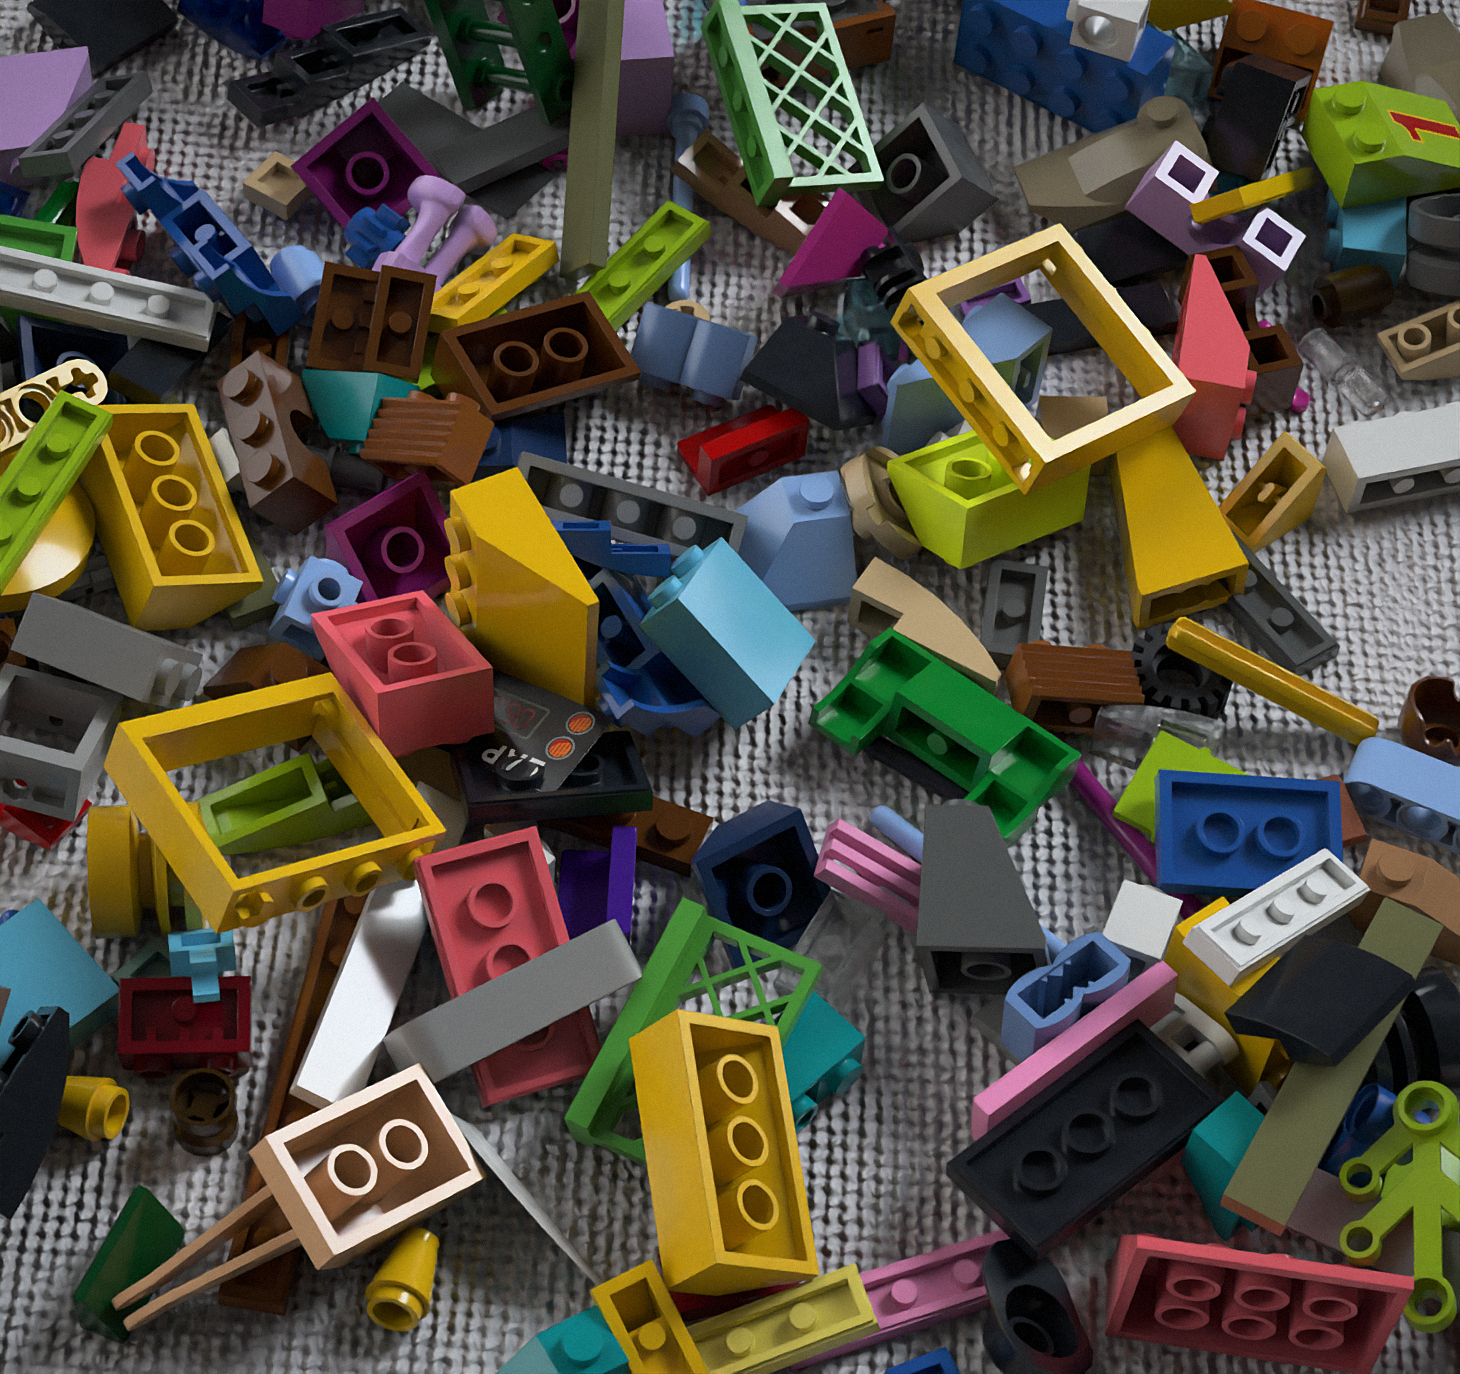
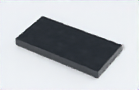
M1137 1018L947 1162L946 1176L1037 1263L1187 1145L1192 1130L1227 1099Z

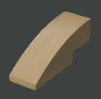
M874 557L852 587L847 623L874 637L879 636L891 627L997 698L1002 674L985 647L966 624L926 588L903 572Z

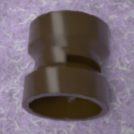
M199 1068L190 1070L180 1076L172 1086L169 1096L176 1141L183 1150L195 1156L209 1157L222 1153L231 1147L239 1131V1118L236 1109L237 1101L233 1083L225 1074L216 1069Z

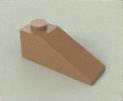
M1372 838L1357 874L1371 890L1360 905L1347 912L1354 929L1366 933L1386 897L1444 925L1430 956L1460 966V878L1432 858Z

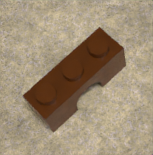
M1239 245L1196 253L1207 256L1250 346L1247 370L1256 371L1257 377L1251 404L1240 403L1239 406L1246 408L1245 418L1291 408L1304 364L1282 324L1265 328L1259 327L1255 302L1260 284ZM1195 254L1188 255L1177 298L1181 307Z
M257 350L216 381L233 447L239 460L238 466L250 509L296 536L339 504L327 462L313 454L296 435V433L314 421L302 379Z

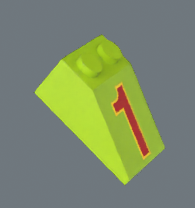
M1363 80L1313 89L1301 136L1341 209L1460 187V125L1446 101Z

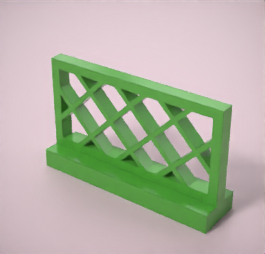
M715 0L701 25V30L756 206H776L782 196L836 192L838 187L845 192L879 189L884 182V178L826 2L740 6L738 0ZM794 21H814L819 40L816 44L792 29L790 27ZM759 23L775 34V37L767 46L749 34L746 24ZM781 39L806 55V58L799 67L774 51V48ZM812 60L831 72L834 81L831 88H828L804 71ZM764 62L790 79L782 91L763 78L760 68ZM795 83L821 100L814 112L788 95ZM826 104L845 116L849 127L845 133L819 116ZM778 107L805 124L797 136L777 123L775 112ZM810 128L836 145L829 157H826L802 140ZM842 149L860 162L863 173L851 174L833 160ZM792 153H796L818 168L819 171L816 176L795 177L789 160Z
M682 897L642 972L643 977L638 979L564 1117L573 1140L595 1150L598 1146H602L647 1167L643 1137L631 1141L613 1132L623 1112L638 1108L637 1094H633L636 1087L629 1038L678 1009L683 1001L708 993L715 1016L724 1017L715 990L750 978L760 1005L729 1015L727 1018L749 1022L765 1018L767 1025L778 1026L783 1051L824 972L822 964L710 917L705 906ZM716 938L739 948L745 965L709 977L704 959ZM749 953L762 958V960L752 962ZM781 967L802 975L792 994L770 1002L766 1001L758 975ZM699 970L703 980L692 984ZM783 1012L777 1025H775L772 1015Z

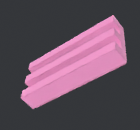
M840 818L828 825L814 877L910 932H917L921 865ZM834 859L840 861L841 863L847 865L848 867L854 869L855 871L861 874H859V876L856 875L855 873L835 863ZM883 886L887 888L888 890L908 900L909 904L903 902L902 900L896 898L895 896L889 894L888 892L882 890L879 887Z

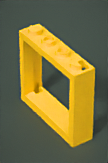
M1061 223L909 287L890 321L891 325L1025 496L1174 425L1196 393V390L1186 379L1183 372L1176 367L1152 337L1149 330L1142 325L1118 295L1116 289L1109 284L1085 254L1082 247L1075 242ZM1038 269L1143 398L1053 442L948 310L950 307ZM922 320L924 325L922 326L919 321ZM1029 458L1033 461L1032 466L1028 462Z
M331 672L120 722L117 725L103 765L216 934L239 927L253 928L270 918L294 911L308 912L317 908L322 903L349 895L354 897L363 896L377 887L397 881H414L416 876L412 866L413 859L438 852L447 833L440 820ZM312 735L385 838L238 879L165 772Z

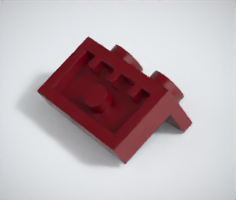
M218 976L220 1001L195 1004L193 1002L191 977L119 978L118 1057L124 1070H133V1075L138 1078L164 1079L173 1075V1069H216L227 1077L238 1075L239 1068L253 1067V1050L251 1046V976Z

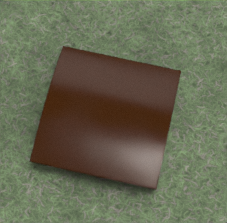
M325 261L305 369L380 373L411 384H418L437 275L383 264L379 272Z

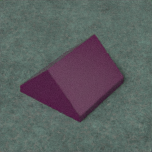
M420 470L325 525L326 559L338 562L348 570L349 575L363 581L355 600L356 603L360 604L423 590L433 599L451 588V581L445 567V557L451 555L450 543L444 527V520L448 517L425 471Z

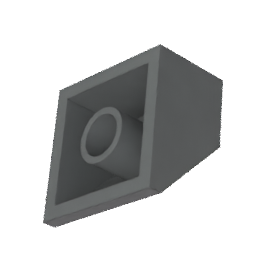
M925 103L920 104L873 146L884 178L880 188L877 190L857 191L865 209L886 228L893 226L904 244L908 242L917 243L960 233L999 200L960 126ZM858 160L847 169L851 174L863 173ZM888 233L882 241L884 245L889 244Z

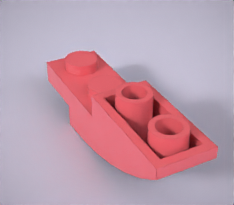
M124 122L109 160L97 157L87 158L80 178L76 199V228H78L77 237L81 264L130 275L129 271L132 263H139L143 257L146 234L144 230L138 229L137 212L120 190L128 182L115 163L130 152H133L139 161L152 172L155 164V152L147 146L145 125Z

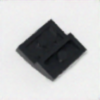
M33 0L27 4L26 8L58 48L65 44L70 48L87 46L91 74L95 78L176 29L179 21L176 14L163 0Z
M1305 934L1224 1014L1235 1034L1279 1040L1290 1061L1336 1067L1417 986V983L1410 973L1373 953L1337 940Z

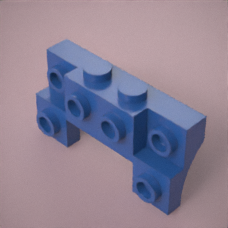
M130 152L115 163L128 182L120 188L126 199L139 215L149 210L176 246L168 254L187 279L193 276L194 280L192 283L196 289L204 292L212 303L219 300V303L224 306L234 320L242 311L245 312L254 325L263 319L277 336H280L305 317L292 296L287 291H283L276 283L250 242L203 188L199 190L193 181H179L157 175L147 169L133 152Z
M572 555L600 601L597 660L601 666L596 670L595 684L602 694L598 704L603 713L611 715L613 717L612 723L617 727L622 728L624 725H628L646 736L651 735L662 725L667 729L675 726L697 738L722 716L638 626L653 605L648 601V595L636 576L606 569Z

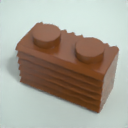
M414 390L409 391L407 398L385 397L381 399L382 407L376 409L378 417L372 419L374 428L368 430L369 438L364 440L365 448L359 450L361 459L397 482L406 479L420 470H424L430 483L435 485L441 484L445 486L447 484L452 487L453 485L461 487L471 484L495 424L479 412L480 405L476 401L458 393H448L446 400H437L426 393Z
M1045 640L1018 643L1004 674L1012 708L1046 731L1052 730L1054 734L1063 731L1065 734L1074 731L1076 735L1085 732L1088 736L1096 733L1100 737L1107 733L1110 738L1117 734L1120 738L1129 735L1144 704L1145 695L1142 694V686H1139L1140 677H1136L1137 668H1134L1135 660L1131 659L1132 651L1111 650L1099 644L1071 647L1052 645Z

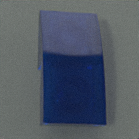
M179 0L176 9L187 20L217 42L258 62L288 38L282 34V30L262 22L264 0Z

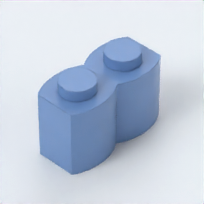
M646 303L630 355L641 371L638 382L666 391H670L672 382H676L692 388L691 399L722 408L724 398L739 400L744 382L739 379L743 370L752 359L758 336L660 305Z
M1101 932L1089 933L1073 940L1059 952L1053 965L1032 970L1019 978L1011 986L1004 1002L1000 1043L1022 1063L1125 987L1128 983L1131 960Z

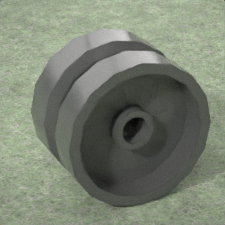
M1460 194L1434 195L1412 201L1409 207L1408 234L1420 243L1409 248L1407 251L1405 281L1412 287L1427 292L1460 296Z

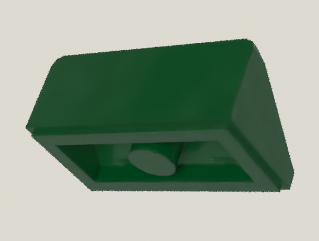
M138 1185L137 1188L133 1189L73 1294L80 1327L117 1343H125L133 1331H128L123 1321L129 1315L148 1304L154 1292L120 1310L115 1309L111 1300L173 1257L185 1236L181 1224L148 1188Z

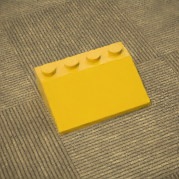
M515 467L451 490L450 517L444 520L445 532L451 548V555L445 557V567L451 581V592L445 594V602L451 622L489 662L493 669L594 709L600 601L519 468Z

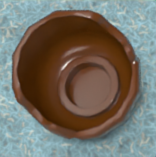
M1425 676L1411 685L1404 700L1397 724L1402 743L1408 748L1460 767V699L1455 693V681L1449 677Z

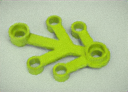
M1418 1081L1404 1088L1396 1097L1392 1110L1395 1124L1361 1157L1351 1158L1346 1161L1340 1169L1339 1180L1343 1192L1350 1200L1366 1203L1379 1195L1382 1188L1380 1175L1412 1147L1413 1170L1361 1220H1355L1346 1224L1340 1232L1339 1244L1344 1257L1351 1264L1356 1266L1371 1265L1378 1260L1382 1253L1381 1240L1413 1211L1414 1275L1411 1277H1414V1290L1402 1313L1407 1323L1414 1329L1424 1333H1435L1448 1327L1454 1320L1457 1312V1302L1452 1286L1443 1277L1442 1209L1460 1224V1186L1441 1170V1145L1460 1160V1107L1456 1096L1446 1086L1433 1081ZM1425 1108H1432L1439 1112L1438 1118L1429 1124H1421L1415 1118L1418 1112ZM1357 1172H1367L1372 1175L1369 1185L1363 1188L1352 1187L1349 1185V1180ZM1357 1235H1367L1373 1239L1371 1246L1362 1252L1351 1250L1349 1243ZM1427 1298H1434L1442 1303L1441 1310L1434 1316H1423L1418 1313V1305Z

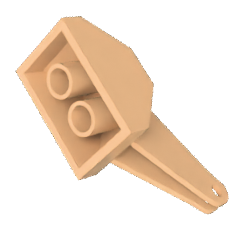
M418 1063L265 1136L249 1151V1154L267 1185L148 1276L119 1293L111 1302L116 1310L123 1309L178 1277L279 1205L291 1224L292 1230L159 1296L129 1315L123 1321L128 1331L134 1330L176 1305L302 1245L317 1270L341 1268L400 1236L403 1230L421 1223L471 1191L488 1176L422 1065Z

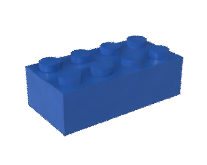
M963 0L953 63L1095 134L1136 119L1139 109L1146 101L1154 97L1164 96L1177 40L1154 28L1145 25L1130 62L1069 44L1074 23L1066 20L1070 0Z

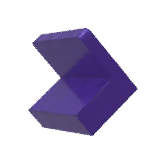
M613 825L611 852L563 850L561 855L558 902L570 940L610 920L616 919L630 946L637 827Z

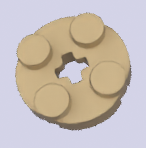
M882 446L872 447L841 467V476L846 484L849 498L854 507L850 511L851 524L863 539L869 540L874 537L883 547L904 561L925 547L921 546L887 473V462L900 456Z

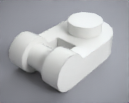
M1179 993L1175 994L1173 1011L1149 1028L1205 1080L1204 1073L1216 1064L1225 1066L1240 1054L1233 1037L1220 1024ZM1194 1039L1200 1043L1189 1053L1183 1049Z

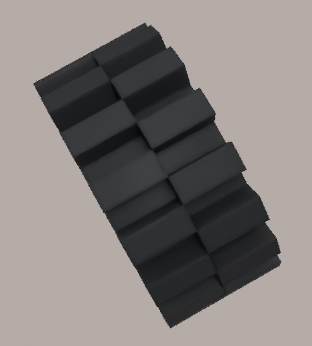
M1174 623L1163 624L1161 634L1153 627L1146 631L1144 639L1139 637L1135 641L1132 649L1131 659L1135 660L1134 668H1137L1136 677H1140L1139 686H1142V694L1145 695L1144 704L1137 719L1142 724H1145L1150 718H1153L1155 720L1153 730L1158 732L1164 730L1165 724L1172 725L1173 735L1183 736L1186 725H1189L1193 734L1203 731L1205 723L1211 727L1217 722L1219 714H1223L1233 682L1169 649L1165 642L1169 629ZM1164 669L1181 670L1192 675L1199 682L1200 686L1194 689L1174 688L1164 683L1156 673Z

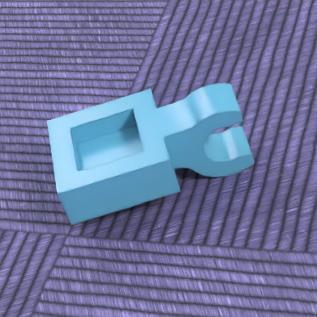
M213 928L168 932L171 977H191L194 1004L220 1001L218 976H223L224 971L237 970L233 930L216 934Z

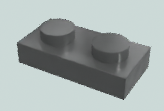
M991 558L979 641L985 647L997 667H1008L1018 643L1040 640L1048 567Z

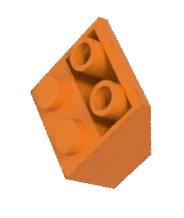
M1233 0L1232 3L1236 7L1228 15L1205 95L1223 100V97L1216 95L1226 66L1234 67L1237 60L1257 53L1313 73L1296 120L1304 122L1334 27V21L1257 0Z

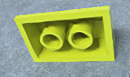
M970 430L889 460L887 462V473L921 546L943 558L947 564L963 569L1082 521L1084 519L1091 464L1025 496L976 432ZM1029 458L1028 462L1032 466L1033 461Z

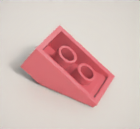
M1195 254L1178 319L1171 359L1176 367L1183 372L1186 379L1196 390V393L1172 427L1187 454L1224 461L1230 439L1239 441L1241 439L1246 408L1239 406L1240 403L1251 404L1257 372L1247 370L1250 346L1207 256Z
M423 590L311 614L312 627L333 671L334 677L394 758L407 757L416 750L445 743L462 744L471 740L472 737L495 732L493 667Z

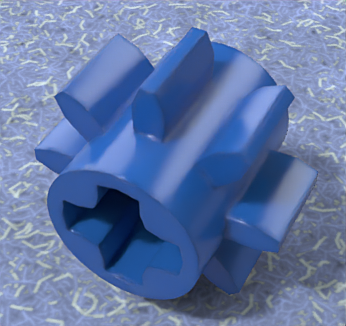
M381 204L377 212L370 207H365L352 217L345 229L344 238L352 245L345 255L361 268L372 270L381 253L396 250L406 237L404 233L410 228L411 224L385 204Z

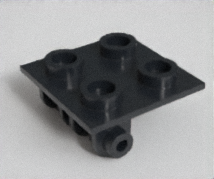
M893 226L887 228L889 244L882 248L878 246L866 248L860 255V260L862 261L860 270L875 290L878 298L883 300L882 303L886 310L893 317L907 289L928 279L923 273L924 265L912 242L904 244ZM922 320L919 321L920 324L923 326L924 322Z

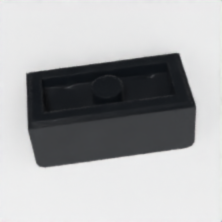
M1135 215L1084 229L1073 235L1075 242L1082 247L1088 258L1114 288L1185 267L1188 258L1187 253Z

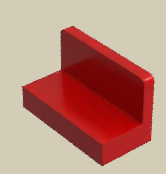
M766 405L678 441L677 453L705 493L710 496L804 457L810 420L806 415L793 408L778 412L773 405Z

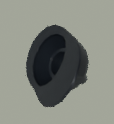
M1012 1239L994 1243L985 1253L982 1265L984 1284L992 1306L983 1331L982 1343L987 1356L995 1367L1004 1374H1085L1093 1364V1349L1080 1323L1069 1289L1059 1270L1046 1256L1035 1263Z

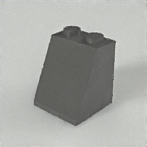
M952 799L944 802L942 805H926L916 948L929 993L1007 994L1011 986L1023 975L1037 968L1051 965L1045 934L989 806H979L977 803L965 799Z

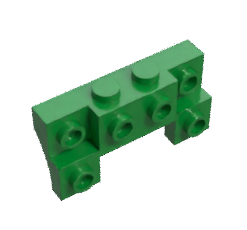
M891 627L867 645L846 676L826 697L812 707L808 721L810 726L854 756L880 735H886L970 792L964 798L965 800L973 801L979 806H989L1007 848L1034 825L1039 808L1073 779L1082 755Z

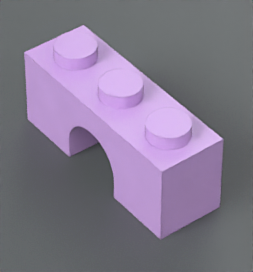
M1175 140L1145 173L1125 209L1188 255L1239 245L1260 284L1256 295L1257 299L1286 271L1306 235L1263 204L1248 216L1227 215L1200 225L1199 222L1195 223L1189 205L1210 198L1208 190L1219 172Z

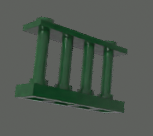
M424 0L463 107L477 110L505 88L532 94L542 123L551 126L572 108L575 67L552 0H493L501 2L508 25L491 22L483 0ZM498 45L517 48L524 70L506 67Z

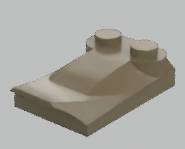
M1443 11L1398 22L1393 27L1392 41L1379 72L1380 76L1388 87L1446 101L1460 125V31Z
M1164 95L1146 101L1139 109L1136 119L1085 137L1012 168L1030 211L1045 217L1055 225L1061 223L1073 238V235L1078 231L1133 215L1125 209V206L1145 173L1175 140L1213 167L1207 146L1188 106L1177 97ZM1215 178L1209 188L1208 194L1218 191L1217 178Z

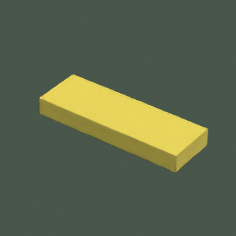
M855 1263L686 1327L709 1374H770L881 1331Z

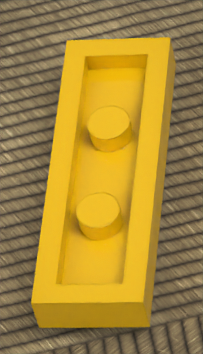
M512 233L434 293L428 331L440 334V331L487 319L495 311L505 307L509 300L528 285L538 281L543 273L559 262L556 242Z

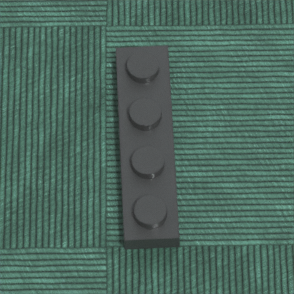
M148 72L99 78L17 158L24 179L46 176L47 181L57 182L75 176L83 162L99 152L98 147L108 137L118 133V127L128 117L135 115L138 112V107L153 92Z

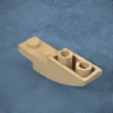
M1460 300L1377 333L1379 345L1401 379L1433 380L1460 376Z

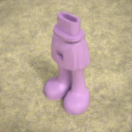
M429 175L419 176L413 181L408 190V201L419 214L417 220L395 251H388L379 255L372 270L380 272L383 264L437 275L434 291L436 293L442 288V284L453 268L467 253L483 255L490 250L497 238L496 226L489 214L480 206L471 205L463 208L450 223L447 229V239L430 262L423 268L418 263L440 229L460 208L465 200V193L457 186L441 178Z

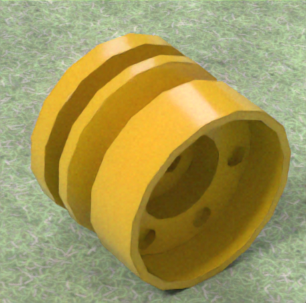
M200 801L186 802L208 834L202 819ZM130 805L91 806L88 811L87 874L90 917L95 939L137 937L141 927L143 908L154 907L163 936L168 935V932H174L175 906L185 907L187 930L206 929L205 916L148 832H140L137 816Z

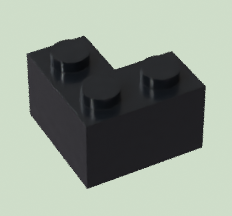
M1257 53L1237 60L1234 67L1227 65L1216 95L1223 97L1216 117L1208 116L1201 132L1212 165L1257 182L1267 178L1286 127L1296 121L1313 73Z

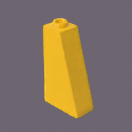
M1169 426L1109 455L1108 464L1131 612L1137 630L1227 603L1228 597H1231L1233 594L1240 593L1243 596L1249 562L1173 427ZM1225 577L1230 593L1217 579Z

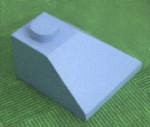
M838 470L782 477L734 511L748 516L738 555L789 612L850 604L852 587L857 582L851 515Z

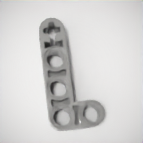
M613 919L407 1022L385 1036L382 1041L398 1072L420 1063L433 1086L469 1066L643 977V971L616 919Z

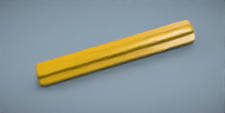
M1179 617L1169 629L1165 642L1169 649L1356 746L1362 740L1376 736L1379 720L1375 715L1187 617Z

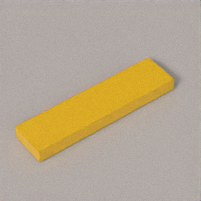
M1310 165L1207 198L1189 206L1194 222H1199L1200 225L1314 187V184L1317 182Z

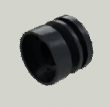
M1433 966L1421 970L1416 980L1417 986L1409 993L1357 1093L1364 1086L1376 1083L1398 1096L1404 1088L1414 1082L1433 1081L1446 1086L1456 1097H1460V993L1445 972Z

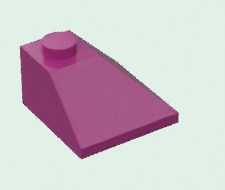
M838 187L772 293L780 298L856 282L862 274L860 270L862 262L860 260L861 253L870 246H878L879 248L886 246L882 241L888 233L887 228L854 198Z

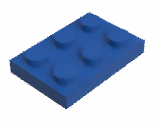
M1159 769L1154 779L1156 887L1165 893L1242 898L1324 848L1328 849L1343 863L1340 781Z

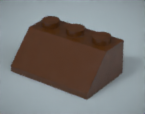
M590 291L440 331L430 373L445 400L448 393H458L467 396L480 405L479 412L492 422L639 380L641 375L640 369Z

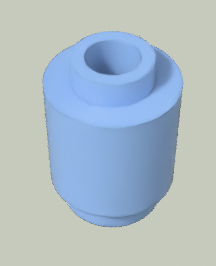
M292 245L280 250L273 257L270 263V272L282 290L287 291L292 296L305 316L297 324L312 326L324 264L315 252L301 245Z

